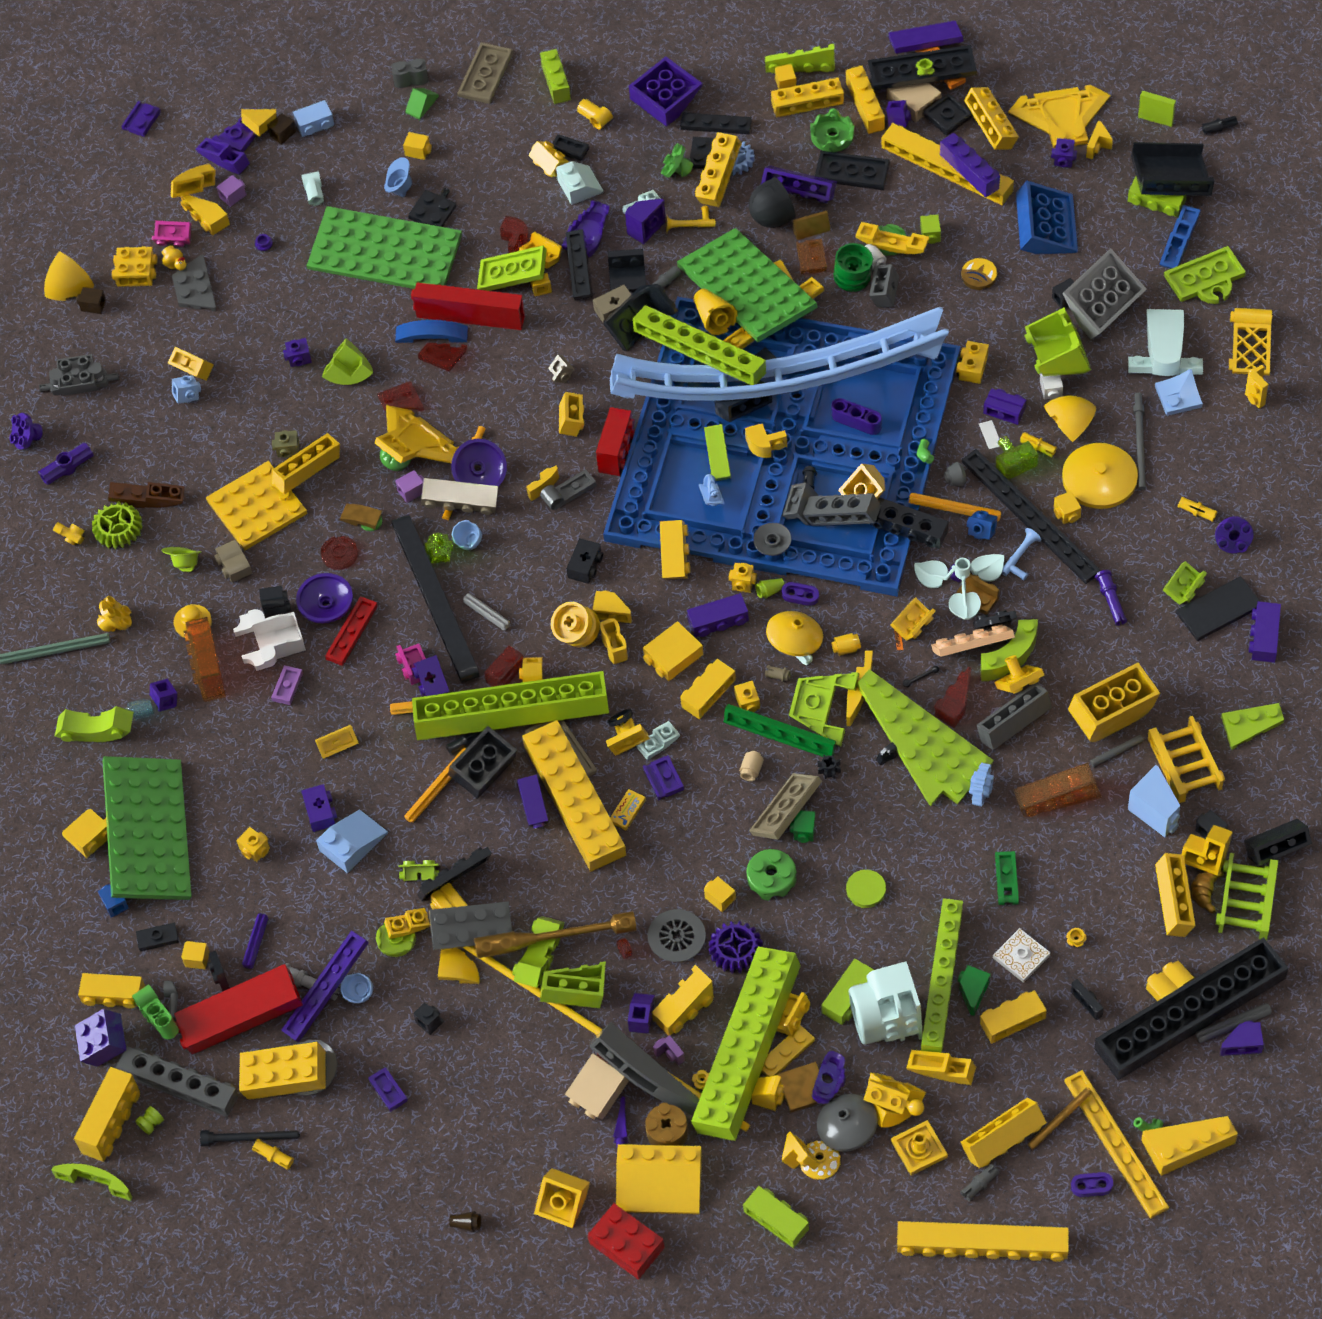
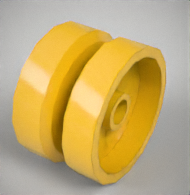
M566 602L554 611L551 619V629L553 635L558 640L580 648L590 645L597 638L600 630V621L598 615L592 609L576 602Z

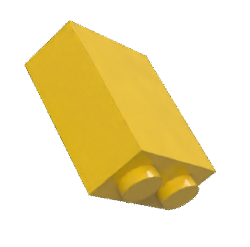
M677 621L643 647V659L649 666L652 665L661 678L665 677L670 681L703 656V645Z

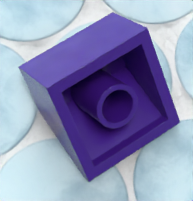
M664 200L636 201L632 206L628 207L625 212L627 235L645 244L666 222Z

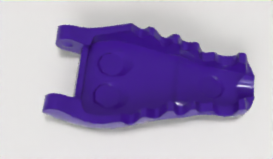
M594 200L591 201L587 211L584 210L582 214H579L578 219L573 221L567 231L584 230L588 257H591L598 249L605 219L610 210L609 205ZM566 238L562 244V249L567 250Z

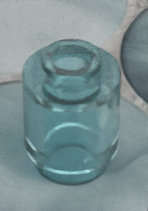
M144 698L128 702V707H124V709L134 712L132 721L150 717L149 715L154 714L150 699L145 700Z

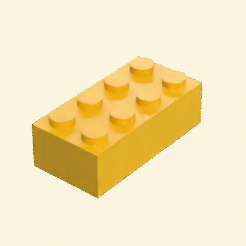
M318 1042L240 1053L239 1091L247 1099L326 1089V1051Z
M113 1067L109 1068L74 1137L83 1155L102 1162L105 1161L107 1156L111 1155L113 1143L116 1138L120 1137L122 1125L125 1120L129 1119L131 1107L140 1097V1090L132 1074Z

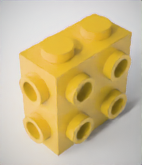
M152 247L117 248L116 255L113 256L115 269H112V279L116 281L117 287L152 286L153 279H156L154 265H157V254H154Z

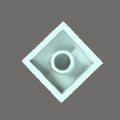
M571 161L556 167L557 180L571 205L604 193L590 166Z

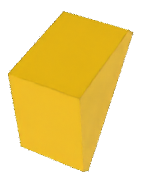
M241 109L242 123L259 137L268 130L267 125L277 117L276 109Z

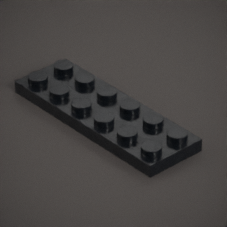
M971 45L868 60L873 91L977 75ZM921 59L931 60L934 73L931 75H918L916 63Z

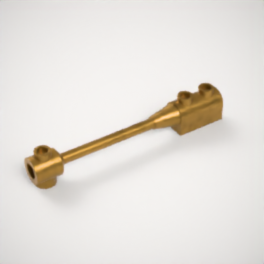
M631 911L613 914L611 921L538 934L513 931L474 938L477 958L517 952L519 949L539 941L612 929L616 934L634 932L637 929L634 912Z

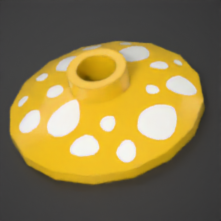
M814 1141L807 1144L806 1146L815 1158L817 1155H822L823 1159H817L820 1165L815 1170L808 1165L804 1167L799 1164L802 1171L808 1177L815 1180H824L832 1177L840 1166L839 1152L829 1148L823 1141Z

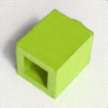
M938 214L920 216L921 235L929 236V244L941 242Z

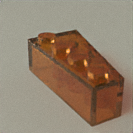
M208 617L185 622L187 630L183 631L186 642L189 641L186 647L188 655H192V659H189L191 669L195 670V673H192L195 685H199L203 701L208 702L226 697Z
M1088 762L1013 789L1024 817H1032L1039 813L1102 798Z

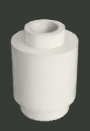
M868 244L865 246L871 251L873 256L872 270L875 269L876 265L886 264V257L875 245Z

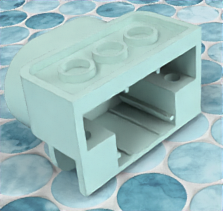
M907 962L874 970L867 975L866 983L849 988L851 1010L862 1044L867 1045L881 1040H885V1042L897 1039L905 1041V1037L915 1034L918 1035L919 1040L922 1039L921 1006Z

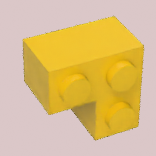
M1213 825L1206 839L1190 834L1181 854L1184 855L1185 864L1218 876L1226 860L1233 832Z

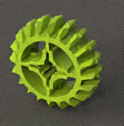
M119 501L114 505L111 502L109 507L104 505V510L98 509V515H94L92 531L95 534L96 540L102 546L106 544V547L109 549L113 545V548L116 549L120 545L124 548V544L131 545V540L136 541V536H140L142 518L137 509L132 505L128 506L126 502L121 505ZM128 518L131 520V522L127 523L125 519ZM104 527H107L109 532L104 531Z

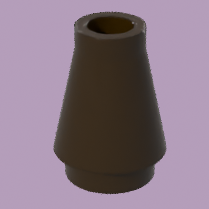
M472 1211L450 1215V1227L475 1232V1230H480L482 1219L480 1213Z

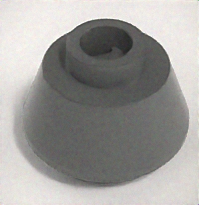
M953 463L947 468V472H944L945 481L950 483L951 486L963 487L966 484V473L961 463Z

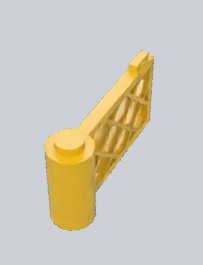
M1235 308L1230 313V322H1233L1234 332L1233 359H1229V370H1232L1233 374H1248L1252 368H1255L1254 365L1261 361L1266 365L1264 375H1270L1272 310ZM1238 330H1246L1249 334L1242 338L1238 334ZM1267 331V335L1263 339H1260L1255 333ZM1250 337L1258 341L1252 347L1246 342ZM1241 344L1249 349L1244 354L1237 350V347ZM1260 345L1266 349V352L1262 355L1255 350ZM1251 352L1257 357L1252 363L1246 358ZM1243 360L1248 366L1246 368H1236V365L1239 361Z

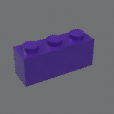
M741 593L687 609V619L694 637H704L711 632L724 631L728 627L740 626L749 621L748 609Z
M1258 601L1256 609H1252L1251 620H1255V625H1251L1250 636H1253V641L1249 642L1248 653H1252V660L1275 663L1281 604Z

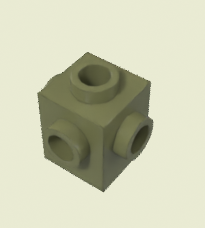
M297 430L275 432V440H272V449L276 451L278 458H288L300 451Z

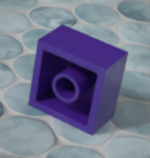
M102 1009L75 1025L80 1062L98 1067L126 1051L121 1014Z

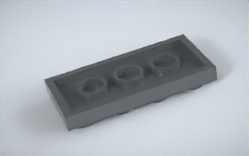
M509 901L429 910L433 950L475 946L474 938L512 932Z

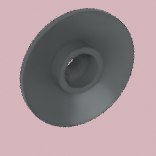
M779 523L764 524L754 534L756 549L765 555H780L791 544L789 530Z

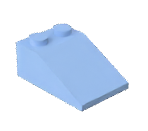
M359 809L329 827L316 842L321 853L348 873L388 834V831Z

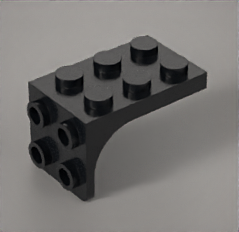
M661 285L640 286L603 322V325L623 351H627L642 336L634 331L633 317L645 305L666 315H673L678 312L675 303L669 299Z

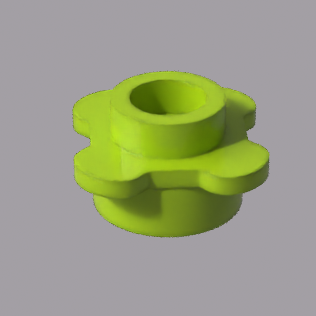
M921 59L916 63L918 68L917 74L920 76L933 74V62L929 59Z

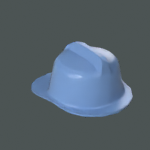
M404 157L398 158L390 165L384 186L386 192H393L401 197H405L406 192L412 185V179L409 175L410 162Z

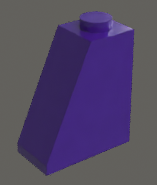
M537 775L518 779L517 785L528 826H533L534 829L544 827L545 822H548Z

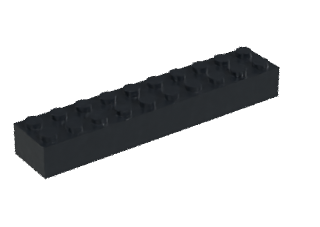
M1263 937L1095 1038L1094 1049L1116 1079L1120 1080L1196 1034L1197 1031L1206 1028L1285 980L1288 967Z

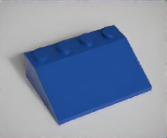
M1026 181L1016 192L1020 250L1033 254L1077 253L1073 194Z

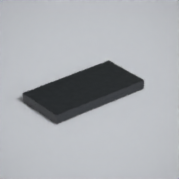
M820 151L815 176L837 181L839 185L884 190L890 159Z
M1240 576L1177 609L1176 614L1194 638L1199 641L1252 613V609L1257 607V602L1261 601Z

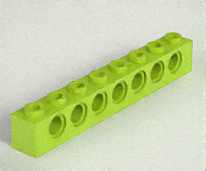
M645 305L633 317L635 332L749 385H756L766 374V360L733 346Z
M943 898L921 1051L942 1053L963 912V901Z

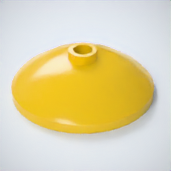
M797 611L780 612L774 615L767 624L766 635L769 642L784 654L807 656L816 652L822 644L823 632L820 625L804 613Z

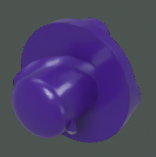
M19 413L12 416V433L9 439L10 443L14 444L16 448L27 449L32 440L38 441L41 439L43 434L42 426L39 423H33L27 413Z
M1237 516L1229 517L1217 526L1215 540L1219 548L1225 552H1245L1253 540V529L1246 519Z

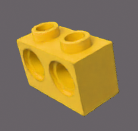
M177 347L174 348L168 364L206 381L214 365Z

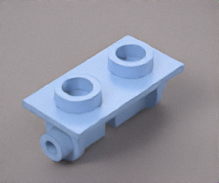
M707 474L704 477V483L699 484L705 504L712 506L724 504L718 484H715V477Z

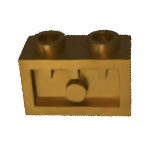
M970 574L965 579L966 593L975 592L981 601L979 612L985 615L989 614L999 600L1000 590L995 585L981 580L977 575ZM962 585L956 593L962 594Z

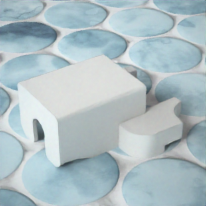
M257 609L250 610L247 614L239 616L240 623L233 629L236 637L250 632L255 633L260 650L242 655L244 664H252L256 671L273 666L279 658L306 650L294 612L265 618L262 611Z

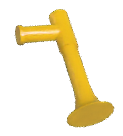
M708 206L701 207L703 219L673 220L666 214V233L675 227H715L716 221L715 219H709Z

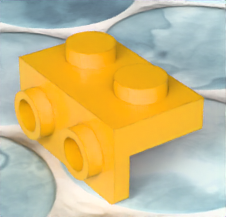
M533 232L530 242L521 246L519 251L544 245L547 249L545 268L548 269L560 261L562 246Z
M1263 365L1252 368L1249 371L1245 395L1250 403L1255 404L1259 409L1265 405L1268 383L1263 379L1265 370Z
M915 597L890 626L906 641L912 637L915 639L922 632L920 628L923 625L927 626L934 617L932 615L935 613V610L933 608L928 610Z
M801 992L800 996L790 993L777 1032L793 1036L795 1030L800 1027L801 1019L810 1007V1001L806 993Z

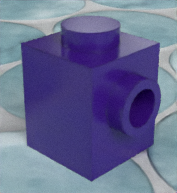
M906 100L889 101L886 108L889 127L892 123L907 127L908 121L911 120V111L907 109Z

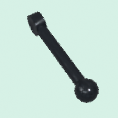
M935 665L931 670L910 680L905 679L903 686L909 687L911 683L933 672H939V667Z

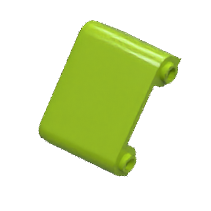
M1065 308L1025 326L1027 334L1024 336L1029 345L1032 344L1038 359L1036 360L1037 364L1034 366L1039 375L1042 374L1044 377L1085 374L1091 371L1080 336Z

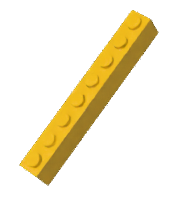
M894 123L891 124L882 136L883 149L983 196L940 156V145L932 140L925 139L919 134L913 133ZM1000 174L999 189L986 198L1003 206L1013 192L1014 180Z
M898 1221L897 1253L905 1256H912L914 1253H918L927 1257L935 1256V1254H944L945 1257L950 1258L957 1255H965L967 1258L987 1256L989 1259L1008 1257L1011 1260H1019L1022 1257L1033 1261L1048 1258L1052 1261L1060 1262L1068 1258V1228Z

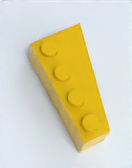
M1225 1116L1146 1130L1142 1133L1141 1141L1159 1174L1162 1176L1235 1144L1238 1133L1229 1117Z

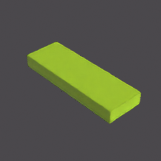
M723 425L704 427L711 475L715 477V481L731 478Z

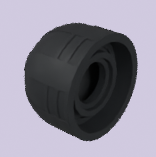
M776 177L759 185L751 194L749 211L758 224L768 228H776L795 219L796 215L792 201L783 184Z

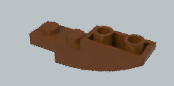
M110 482L108 501L126 502L128 506L132 505L134 508L170 507L183 504L185 486L148 482L147 486Z

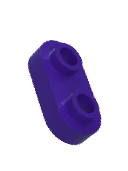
M788 582L782 587V597L787 602L812 606L819 601V591L814 586Z
M1104 1172L1079 1174L1071 1181V1191L1078 1197L1107 1195L1113 1188L1112 1177ZM1105 1183L1106 1187L1101 1188L1098 1184ZM1084 1185L1085 1189L1080 1190L1077 1186Z

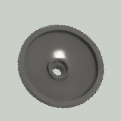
M843 1094L830 1100L821 1109L817 1118V1132L823 1143L837 1151H852L865 1145L873 1137L878 1125V1116L873 1104L863 1100L864 1097L857 1094Z

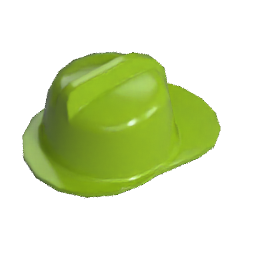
M167 547L161 550L163 553L170 555L173 566L181 571H193L198 563V553L202 552L181 547Z

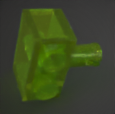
M1004 436L1005 441L1003 438L998 440L997 443L1004 453L996 456V469L1008 480L1037 467L1038 453L1029 441L1014 447L1007 436Z

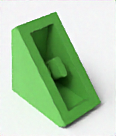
M413 88L405 111L406 114L420 120L439 97V94L426 88Z

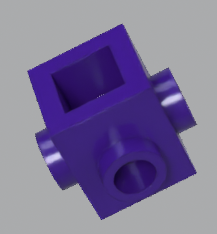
M1057 138L1056 148H1052L1051 158L1054 159V166L1072 168V161H1076L1077 150H1074L1075 140Z
M306 338L285 342L286 350H283L285 361L289 360L290 367L312 363Z

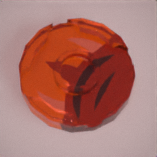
M346 536L331 537L321 547L323 563L333 570H342L350 567L358 557L356 543Z

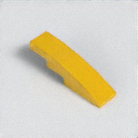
M865 651L864 667L856 668V672L860 674L858 681L869 669L872 671L873 651ZM856 687V691L848 689L847 726L852 725L865 699L858 687Z

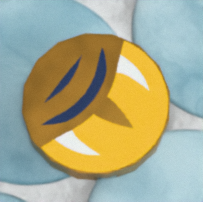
M971 259L962 267L961 277L963 283L974 290H983L986 287L988 289L996 282L997 268L988 259Z

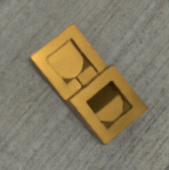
M346 504L340 521L354 526L361 524L375 529L382 511L363 505Z

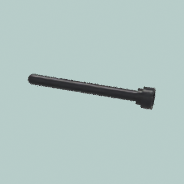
M201 1130L200 1143L201 1147H210V1144H214V1142L297 1139L300 1137V1132L272 1131L214 1134L210 1130Z

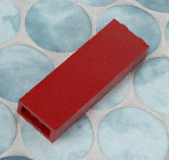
M419 282L416 283L415 289L411 291V300L414 301L413 310L416 311L417 318L522 330L525 319L522 295Z
M283 964L174 1013L176 1018L175 1023L179 1028L178 1033L181 1032L182 1035L180 1043L183 1049H187L191 1054H195L303 1006L291 971L286 964Z

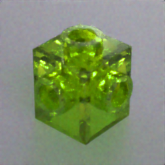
M434 533L429 536L427 543H425V551L429 554L431 563L448 562L450 560L453 543L452 540H449L448 534Z

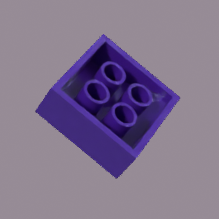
M665 56L629 85L630 100L667 127L681 115L703 84Z

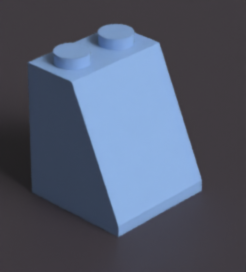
M1155 765L1130 790L1128 810L1162 836L1166 837L1169 832L1171 834L1174 833L1179 826L1180 804L1161 770Z

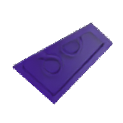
M241 117L238 119V123L232 127L228 126L219 136L215 135L212 139L230 144L233 150L244 152L257 134L242 123Z

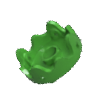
M831 109L825 115L819 114L815 122L810 124L811 140L822 151H842L854 139V125L850 117L841 116L837 109ZM830 132H835V133H836V135H834V136H830V135H828V134H829Z
M776 849L760 851L751 858L747 865L746 874L749 887L763 900H770L773 896L783 897L796 885L795 863L783 851ZM768 869H775L777 873L770 876L766 874V871Z

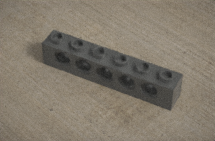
M127 1046L126 1051H124L116 1066V1069L132 1074L136 1082L228 1117L238 1098L234 1085L228 1082H224V1084L218 1082L217 1079L210 1075H206V1077L200 1075L192 1068L187 1070L174 1061L169 1063L156 1054L151 1056L138 1047L133 1049ZM141 1064H146L145 1067L138 1068ZM159 1071H164L163 1074L156 1075ZM177 1078H182L181 1081H179V1082H174L175 1079H177ZM195 1085H200L199 1088H197V1089H192L193 1086H195ZM213 1092H219L216 1096H210Z

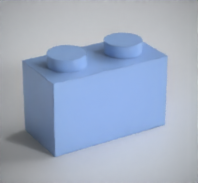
M325 100L293 111L295 123L302 137L334 126L332 113Z

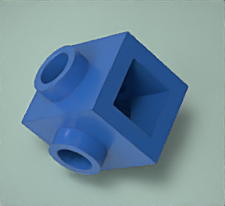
M976 511L967 520L968 535H972L976 539L990 540L995 534L998 516L990 515L986 511Z

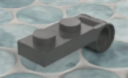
M585 469L557 487L553 485L545 487L541 491L540 496L551 510H556L597 485L594 478Z

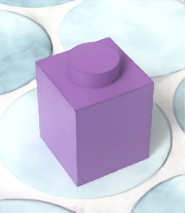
M233 175L217 186L219 197L230 207L246 196L244 182Z
M415 470L395 480L397 491L406 503L422 495L424 478L422 475L418 476Z

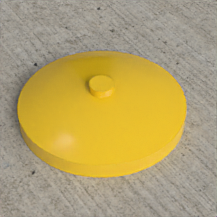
M1092 443L1076 449L1066 459L1062 472L1065 490L1067 492L1072 491L1081 505L1095 509L1112 508L1125 502L1133 494L1138 479L1137 467L1131 456L1123 449L1106 443Z

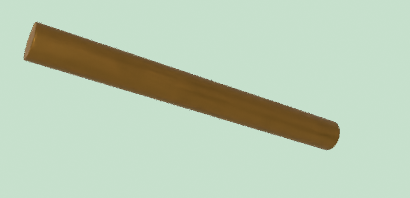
M1085 1088L1027 1144L1028 1147L1034 1150L1092 1094L1091 1091Z

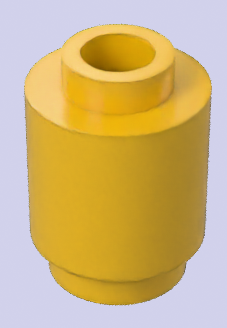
M850 633L834 637V642H831L833 652L838 653L839 656L857 652V649H861L858 634Z

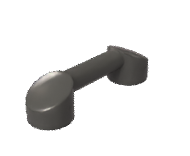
M164 981V996L170 997L169 1013L174 1021H176L174 1013L177 1012L179 995L173 981Z

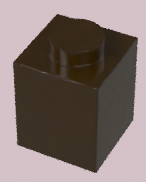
M283 113L267 125L269 136L281 145L296 133L294 120Z
M83 287L81 293L77 296V304H79L81 312L102 314L106 303L104 291Z

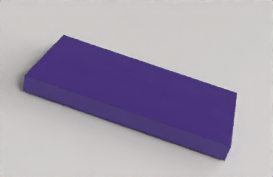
M956 21L888 32L889 40L896 54L963 42V35Z

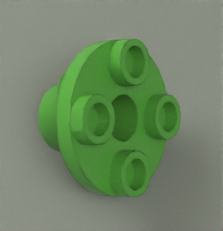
M677 143L673 148L672 154H667L663 161L666 165L661 171L662 175L668 178L674 172H677L681 177H685L691 172L693 163L690 161L691 159L683 157L685 153L684 146Z

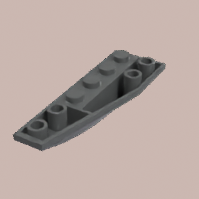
M610 1022L590 1041L589 1047L636 1086L665 1103L675 1105L691 1115L694 1114L699 1102L698 1097L691 1093L680 1081L675 1079L614 1024Z

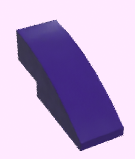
M205 138L196 148V151L208 160L238 175L250 164L245 153L233 150L230 144Z

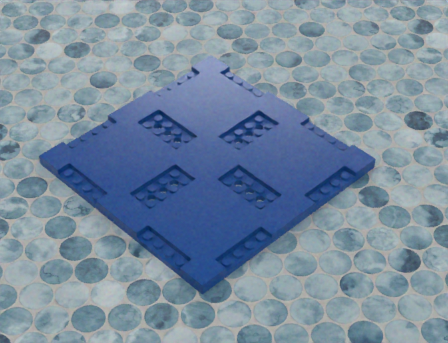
M677 297L675 305L678 312L671 315V317L712 335L705 329L694 300ZM799 318L762 341H753L742 350L755 355L766 347L776 358L825 348L875 331ZM736 322L733 326L731 324L727 328L728 331L726 333L712 336L724 340L741 328V326ZM909 337L890 344L889 349L891 350L912 342L914 338ZM943 343L935 360L915 354L889 365L836 382L772 395V403L731 422L716 415L715 401L676 400L646 396L603 533L604 542L641 548V545L661 549L660 521L683 520L685 525H688L689 534L686 536V543L689 544V554L713 558V562L732 566L735 563H748L749 565H754V570L785 576L788 572L860 586V590L898 596L911 540L901 535H894L884 529H877L870 525V523L811 526L805 525L799 518L786 520L782 514L791 486L804 482L802 471L806 466H813L817 471L814 490L818 495L831 496L842 495L838 490L861 464L874 465L884 477L885 491L880 495V498L919 511L920 505L909 503V496L911 493L924 495L932 463L922 462L917 456V449L921 439H927L930 442L927 450L934 456L951 384L953 383L960 357V346ZM663 344L657 360L659 363L706 365ZM882 348L836 362V366L840 367L883 353ZM829 364L791 374H784L782 379L787 380L830 370ZM775 376L762 378L761 380L765 383L775 382ZM651 379L650 382L652 384L665 385L664 380ZM672 381V386L720 388V382ZM743 381L727 382L728 387L746 384ZM794 394H800L802 397L796 399L792 396ZM842 398L879 412L882 417L881 431L876 435H871L834 421L831 415L833 400ZM693 422L699 423L697 427L690 426ZM763 423L767 435L785 430L787 447L771 451L772 457L770 458L758 457L748 447L745 439L746 427ZM722 424L731 478L715 481V484H718L724 504L712 506L705 504L699 488V484L704 483V477L707 474H711L704 427ZM734 429L735 432L730 434L726 430ZM837 448L843 449V452L836 453L834 452V450ZM858 451L861 455L853 456L852 453ZM878 455L880 458L873 460L870 456ZM768 484L776 485L773 489H769L766 486ZM764 499H770L772 502L769 504H764L762 501ZM761 514H765L768 516L766 519L758 518V516ZM767 523H779L785 526L791 534L790 547L784 553L776 556H769L759 552L754 545V534L760 526Z

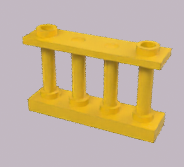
M1193 716L1189 717L1188 727L1164 735L1162 733L1159 734L1156 727L1149 729L1148 741L1178 803L1185 802L1188 791L1215 783L1218 791L1222 790L1223 782L1225 781L1222 770H1218L1201 734V726L1199 722L1195 721ZM1192 734L1195 740L1194 744L1172 751L1167 750L1165 747V742ZM1198 750L1203 757L1202 760L1180 767L1174 766L1172 762L1173 758ZM1206 766L1211 776L1189 783L1182 782L1180 779L1181 774Z

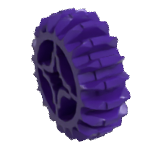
M740 920L737 925H734L732 921L730 926L723 923V929L717 927L716 934L712 933V940L709 941V954L712 955V961L716 962L717 967L722 966L724 972L728 968H730L732 974L735 969H738L740 974L742 973V968L749 971V965L752 963L757 947L763 946L760 933H756L754 927L749 928L748 923L742 926ZM734 941L736 942V946H738V953L736 952V948H734ZM748 950H750V952L747 955L741 957L743 953L748 952Z

